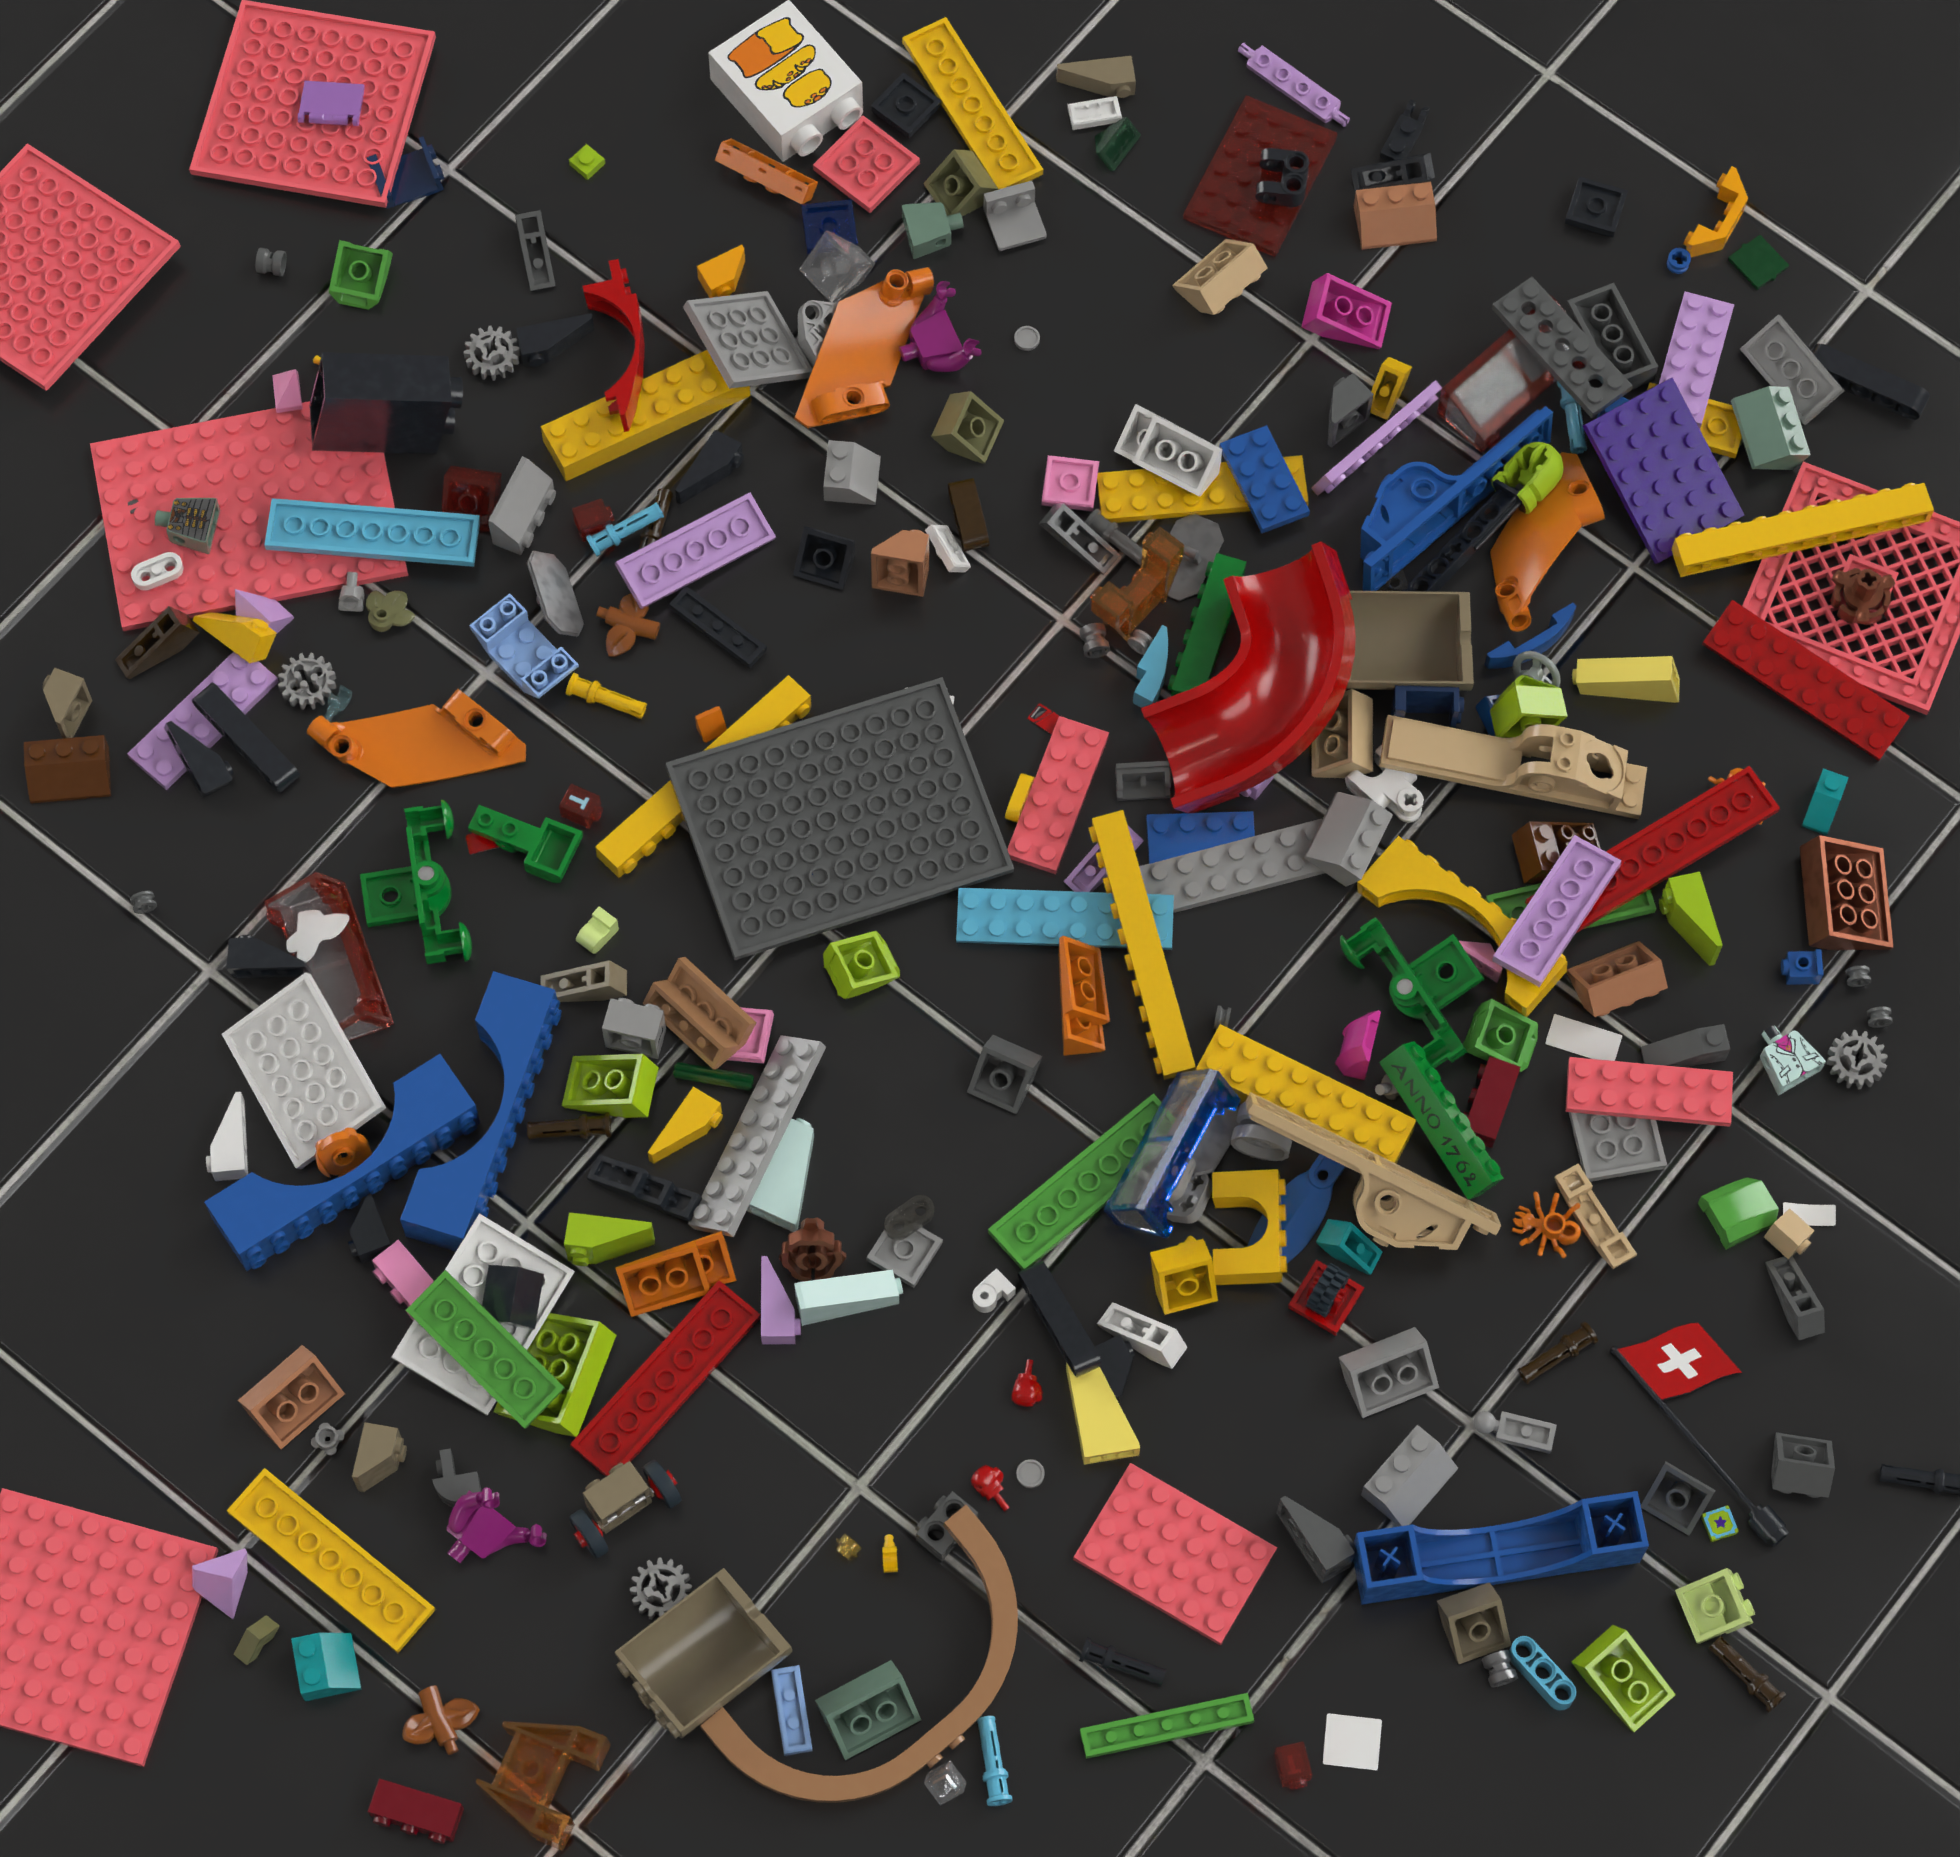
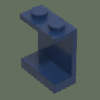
M424 137L419 138L422 149L401 156L391 192L389 190L387 194L388 203L386 209L444 190L440 181L445 179L440 164L434 165L433 160L437 156L432 144L427 145ZM375 154L367 157V160L375 162L378 158ZM379 163L369 164L370 169L376 172L377 179L375 182L382 196L386 179Z
M1395 685L1391 703L1392 716L1404 718L1405 713L1449 714V727L1456 728V724H1461V713L1464 712V697H1459V687Z

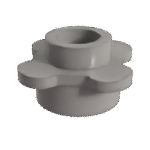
M322 1423L315 1437L311 1439V1445L313 1448L324 1450L327 1455H334L337 1451L338 1443L344 1440V1433L342 1430H336L328 1423ZM330 1437V1441H325V1438Z

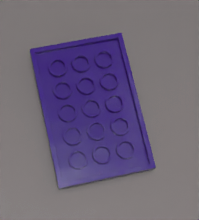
M1673 377L1583 425L1590 442L1655 564L1673 555L1671 549L1675 538L1684 533H1701L1711 527L1719 529L1744 516Z

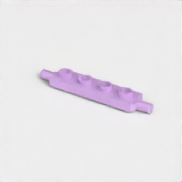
M1242 43L1238 48V52L1248 58L1247 68L1322 122L1327 123L1334 119L1343 127L1346 126V123L1348 124L1350 118L1339 111L1341 106L1339 99L1263 45L1255 51L1245 43Z

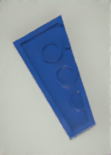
M1253 811L1150 814L1146 818L1149 864L1255 836Z

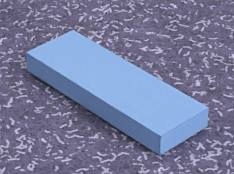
M797 1665L772 1669L771 1674L784 1756L811 1752L813 1750L800 1667Z

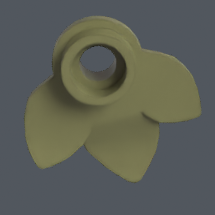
M377 590L371 592L366 600V608L369 611L368 621L371 627L376 631L384 632L389 630L391 626L402 627L412 622L415 614L405 609L408 602L407 594L403 591H392L384 596Z

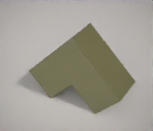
M267 1615L246 1629L233 1655L248 1665L258 1657L263 1645L274 1638L280 1625Z

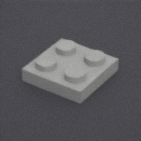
M895 1212L868 1254L867 1261L884 1271L893 1270L894 1277H900L901 1281L914 1288L942 1245L943 1239Z

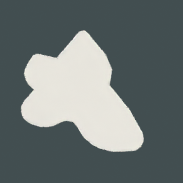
M319 910L299 912L297 931L286 942L288 952L293 953L297 951V958L308 962L314 956L322 940L332 939L343 931L349 921V916L347 914L323 915Z

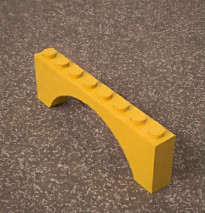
M1399 836L1365 872L1362 879L1357 881L1358 893L1378 908L1389 903L1410 899L1432 900L1453 906L1477 920L1490 933L1498 947L1517 921L1513 917L1508 918L1504 915L1501 908L1494 902L1488 903L1481 898V894L1474 887H1467L1461 883L1459 877L1454 872L1442 869L1435 858L1430 855L1425 856L1418 851V847L1412 841L1404 840ZM1561 954L1540 987L1506 969L1505 1003L1518 1013L1528 1017L1567 972L1566 957Z

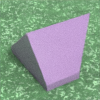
M235 589L236 616L263 620L276 633L294 619L293 615L275 599Z
M244 1548L192 1566V1587L231 1619H234L248 1573L246 1549Z

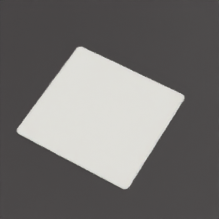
M1327 1714L1323 1764L1377 1770L1382 1720Z

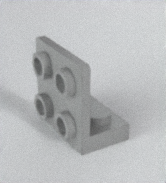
M1032 181L984 193L983 210L999 251L1046 239L1047 234L1035 204V187Z

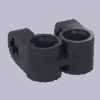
M1276 148L1262 150L1259 162L1260 167L1268 171L1282 172L1281 182H1259L1256 185V200L1265 204L1288 207L1301 205L1306 192L1309 168L1308 156L1301 151Z

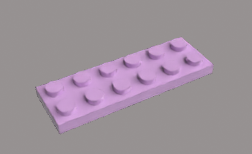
M1684 292L1659 384L1673 377L1700 429L1734 304Z
M1435 380L1326 473L1311 488L1318 496L1324 490L1327 494L1330 493L1345 478L1358 469L1360 465L1371 458L1382 446H1385L1395 435L1427 410L1438 399L1436 394L1442 389L1438 382Z
M748 493L620 559L615 563V566L640 609H643L773 541L776 536L752 494Z
M233 652L127 753L129 759L167 790L187 770L164 729L165 724L172 721L208 748H211L222 735L197 710L192 703V699L209 684L214 683L246 714L279 682L278 678L259 661L248 663Z
M1574 835L1493 955L1492 961L1540 987L1619 869L1622 860Z

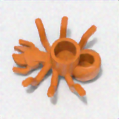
M1534 1192L1535 1209L1540 1219L1535 1218L1528 1208L1519 1206L1518 1209L1523 1212H1515V1215L1521 1219L1513 1218V1222L1517 1227L1523 1229L1512 1228V1232L1523 1234L1535 1228L1536 1231L1529 1238L1519 1242L1520 1246L1530 1244L1543 1233L1537 1255H1543L1546 1240L1550 1239L1555 1252L1559 1253L1561 1258L1564 1259L1566 1254L1559 1247L1557 1241L1563 1245H1572L1578 1241L1581 1234L1580 1226L1574 1221L1565 1220L1579 1209L1581 1205L1576 1203L1563 1216L1555 1213L1559 1193H1555L1549 1214L1544 1217L1540 1206L1539 1194Z

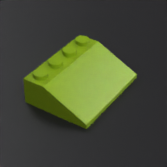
M549 1313L527 1351L565 1389L530 1425L557 1434L578 1436L616 1338V1334L600 1321ZM497 1402L494 1412L498 1415L515 1420Z

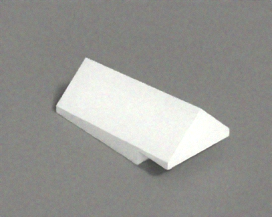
M1135 404L1114 449V452L1132 460L1133 463L1197 496H1201L1220 472L1221 448Z

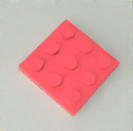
M862 116L813 164V170L871 213L920 164V158L865 116Z

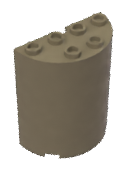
M1350 591L1353 599L1350 600L1354 616L1356 642L1355 658L1346 689L1394 690L1395 685L1459 687V691L1472 690L1474 680L1470 592Z
M723 1568L616 1650L615 1654L620 1661L616 1664L617 1668L625 1678L631 1677L634 1682L632 1685L639 1694L638 1697L648 1710L652 1709L656 1720L664 1730L668 1729L676 1739L677 1737L683 1738L788 1657L793 1651L788 1642L765 1615L756 1608L748 1595Z

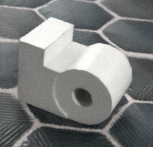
M996 1268L973 1290V1305L979 1312H991L1002 1296L1007 1301L1015 1296L1016 1288Z

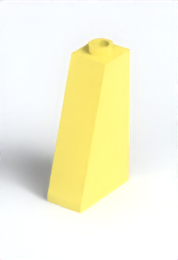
M1672 656L1577 659V669L1572 671L1573 685H1577L1580 694L1679 703L1680 678Z
M1066 1363V1372L1084 1465L1139 1456V1442L1101 1368L1098 1367L1076 1378Z

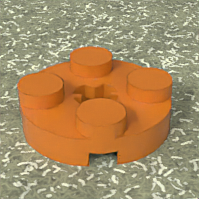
M345 1128L340 1132L333 1133L319 1140L315 1145V1159L318 1169L327 1177H330V1174L341 1177L349 1173L372 1154L368 1140L363 1135L357 1133L354 1128ZM347 1153L348 1156L342 1158L340 1154Z

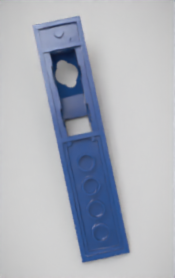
M1546 406L1540 411L1536 410L1461 475H1447L1431 464L1411 462L1401 466L1392 475L1388 474L1385 476L1375 496L1377 500L1371 514L1366 516L1361 528L1360 558L1364 560L1363 591H1377L1492 493L1494 488L1491 484V479L1499 471H1503L1504 465L1522 447L1532 442L1549 444L1551 441L1553 412Z

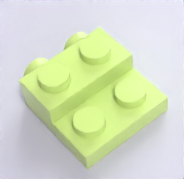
M1726 1568L1675 1590L1696 1643L1700 1644L1724 1633L1729 1634L1753 1623L1751 1616L1755 1615L1749 1599L1743 1600L1740 1590L1744 1589V1585L1738 1573L1733 1574L1730 1569Z

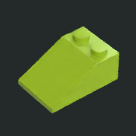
M1700 872L1669 878L1665 889H1663L1662 897L1659 899L1661 913L1666 914L1668 923L1709 966L1715 965L1723 944Z
M644 1054L573 1056L562 1106L568 1109L598 1114L609 1112L610 1116L622 1118L648 1117L659 1067Z
M569 1212L564 1246L568 1261H572L574 1265L588 1266V1264H598L654 1245L655 1237L652 1222Z
M1615 1625L1607 1629L1572 1661V1664L1590 1687L1632 1732L1640 1728L1676 1695L1627 1630Z

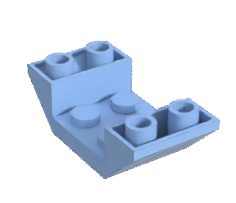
M510 593L469 625L489 657L523 692L538 699L579 667L578 663L562 647L556 649L528 620L527 611Z

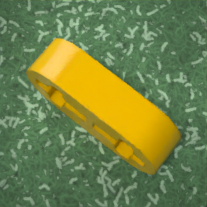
M1024 773L1020 774L1008 804L1005 819L1018 823L1034 782V777Z

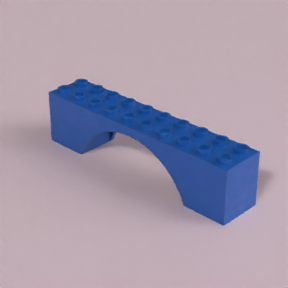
M493 971L475 1022L480 1040L495 1054L504 1071V1092L500 1109L486 1134L466 1153L442 1165L418 1170L400 1218L406 1237L456 1252L477 1216L481 1214L487 1218L489 1207L486 1206L489 1198H494L497 1192L498 1182H496L499 1172L503 1173L507 1164V1157L505 1155L508 1147L512 1148L515 1143L517 1133L514 1130L517 1123L521 1124L526 1111V1108L523 1107L526 1098L530 1099L534 1091L535 1083H532L535 1073L540 1074L544 1062V1059L541 1058L544 1049L548 1050L550 1048L553 1034H550L553 1025L557 1026L561 1018L562 1010L559 1009L560 1001L557 1000L555 989Z
M438 1054L393 1083L395 1104L389 1128L376 1150L354 1170L334 1180L306 1186L275 1183L251 1172L204 1202L212 1220L246 1271L251 1268L257 1269L265 1264L268 1257L275 1253H283L298 1238L304 1239L313 1233L314 1228L320 1224L332 1222L339 1212L346 1208H354L361 1202V1198L369 1193L375 1194L384 1187V1184L391 1179L401 1178L410 1167L415 1164L425 1163L430 1159L432 1153L439 1149L444 1150L454 1143V1139L462 1134L468 1135L478 1127L477 1125L480 1124L475 1103L441 1054Z
M1638 1491L1581 1499L1572 1505L1551 1513L1489 1527L1436 1530L1421 1528L1412 1524L1359 1532L1354 1540L1356 1549L1354 1550L1353 1562L1362 1605L1475 1588L1486 1583L1496 1585L1636 1564L1642 1560L1649 1547Z

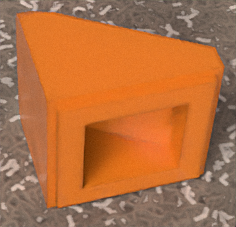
M719 706L695 716L696 728L704 742L718 738L727 730Z

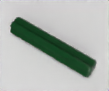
M676 1062L673 1070L675 1078L743 1090H751L754 1083V1077L751 1074L722 1069L713 1070L710 1067Z

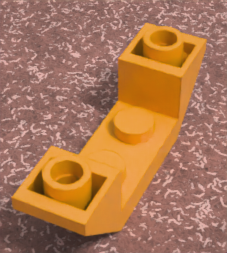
M1731 166L1727 174L1722 173L1716 187L1720 188L1717 198L1728 203L1723 214L1726 218L1723 222L1718 221L1714 231L1698 224L1694 232L1689 231L1683 245L1687 246L1686 250L1690 253L1691 257L1722 250L1745 210L1748 196L1738 171L1733 166Z

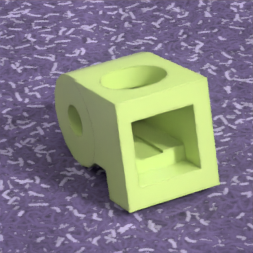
M598 907L592 913V918L579 931L576 941L591 953H597L619 930L617 919L601 907Z

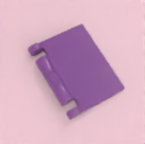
M304 81L298 123H304L305 115H309V123L347 126L348 117L353 118V126H359L365 85Z

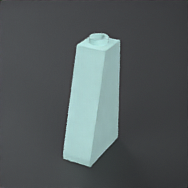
M791 1118L747 1208L748 1212L792 1232L797 1231L814 1140V1129L810 1123L800 1118L796 1120Z
M893 1270L794 1283L796 1303L802 1326L899 1304V1294H903L900 1277L895 1278Z

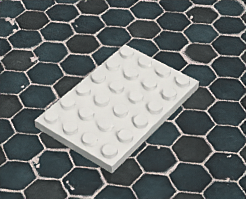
M305 972L222 1033L224 1040L296 1169L301 1170L315 1160V1145L319 1140L333 1133L340 1132L345 1128H354L356 1130L386 1108L310 973Z
M479 1214L445 1270L481 1305L488 1265L522 1267L544 1274L535 1329L501 1324L527 1350L575 1271ZM414 1319L391 1358L483 1414L488 1415L496 1400Z

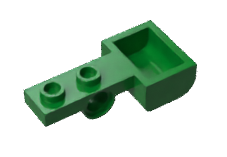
M481 805L478 806L468 826L469 832L494 841L498 847L512 853L520 851L527 854L524 861L525 871L553 883H561L583 837L582 831L545 817L541 828H538Z

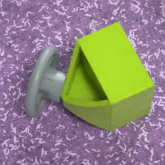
M1525 651L1518 654L1513 662V672L1516 680L1504 690L1490 709L1496 737H1517L1527 727L1532 725L1547 724L1558 726L1567 717L1562 690L1559 688L1561 682L1560 674L1555 664L1548 657L1538 652ZM1533 659V665L1530 670H1521L1523 660ZM1542 664L1550 671L1553 681L1545 676L1544 671L1541 669Z

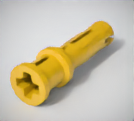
M577 673L572 674L566 688V695L571 696L573 694L586 699L587 703L590 704L595 702L601 703L639 719H642L647 706L645 702L637 701L601 687L598 681L591 682L580 678Z

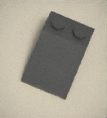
M1286 1496L1280 1498L1277 1515L1322 1584L1351 1567L1356 1547L1348 1534L1344 1536L1339 1528Z

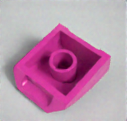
M1379 1010L1370 1012L1352 1021L1344 1028L1342 1033L1344 1039L1340 1056L1335 1062L1344 1076L1365 1080L1381 1014Z

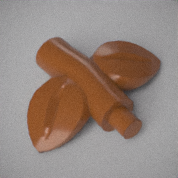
M632 593L622 598L619 609L610 606L609 609L600 606L598 608L596 616L605 619V624L613 626L608 631L606 637V649L609 657H616L630 650L635 643L636 636L655 640L658 635L661 623L643 618L649 610V606L640 609Z
M437 1686L427 1687L418 1693L424 1713L412 1715L407 1719L402 1732L403 1740L419 1745L428 1743L435 1737L439 1746L445 1747L448 1755L454 1754L458 1751L455 1743L458 1736L455 1730H461L469 1726L477 1717L480 1709L475 1703L463 1698H454L443 1706Z

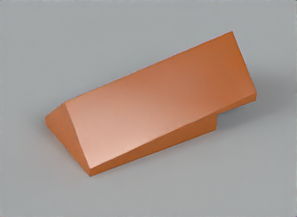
M1061 936L1059 937V972L1064 1056L1102 1052L1106 1050L1102 1025L1110 1022L1101 950L1098 947Z
M722 1231L616 1267L631 1317L704 1296L718 1280L723 1284L737 1281Z

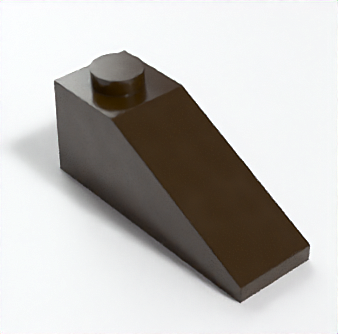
M168 606L115 660L125 676L131 679L182 651L200 632L187 614Z

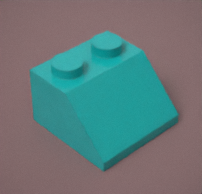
M315 1633L291 1638L300 1693L304 1701L361 1690L351 1633Z

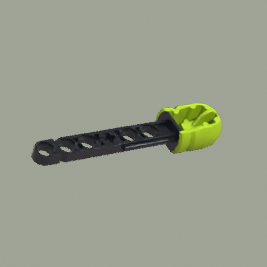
M1532 442L1522 447L1504 465L1503 471H1499L1491 479V484L1496 491L1493 496L1411 580L1407 590L1404 588L1402 591H1416L1419 586L1428 585L1427 590L1424 592H1438L1517 509L1525 514H1529L1537 506V502L1542 501L1562 478L1564 471L1562 456L1557 450L1543 442ZM1518 483L1524 486L1520 491L1515 489ZM1498 512L1494 519H1486L1489 513ZM1474 530L1481 531L1477 537H1468ZM1440 566L1446 567L1443 573L1433 574L1436 568Z

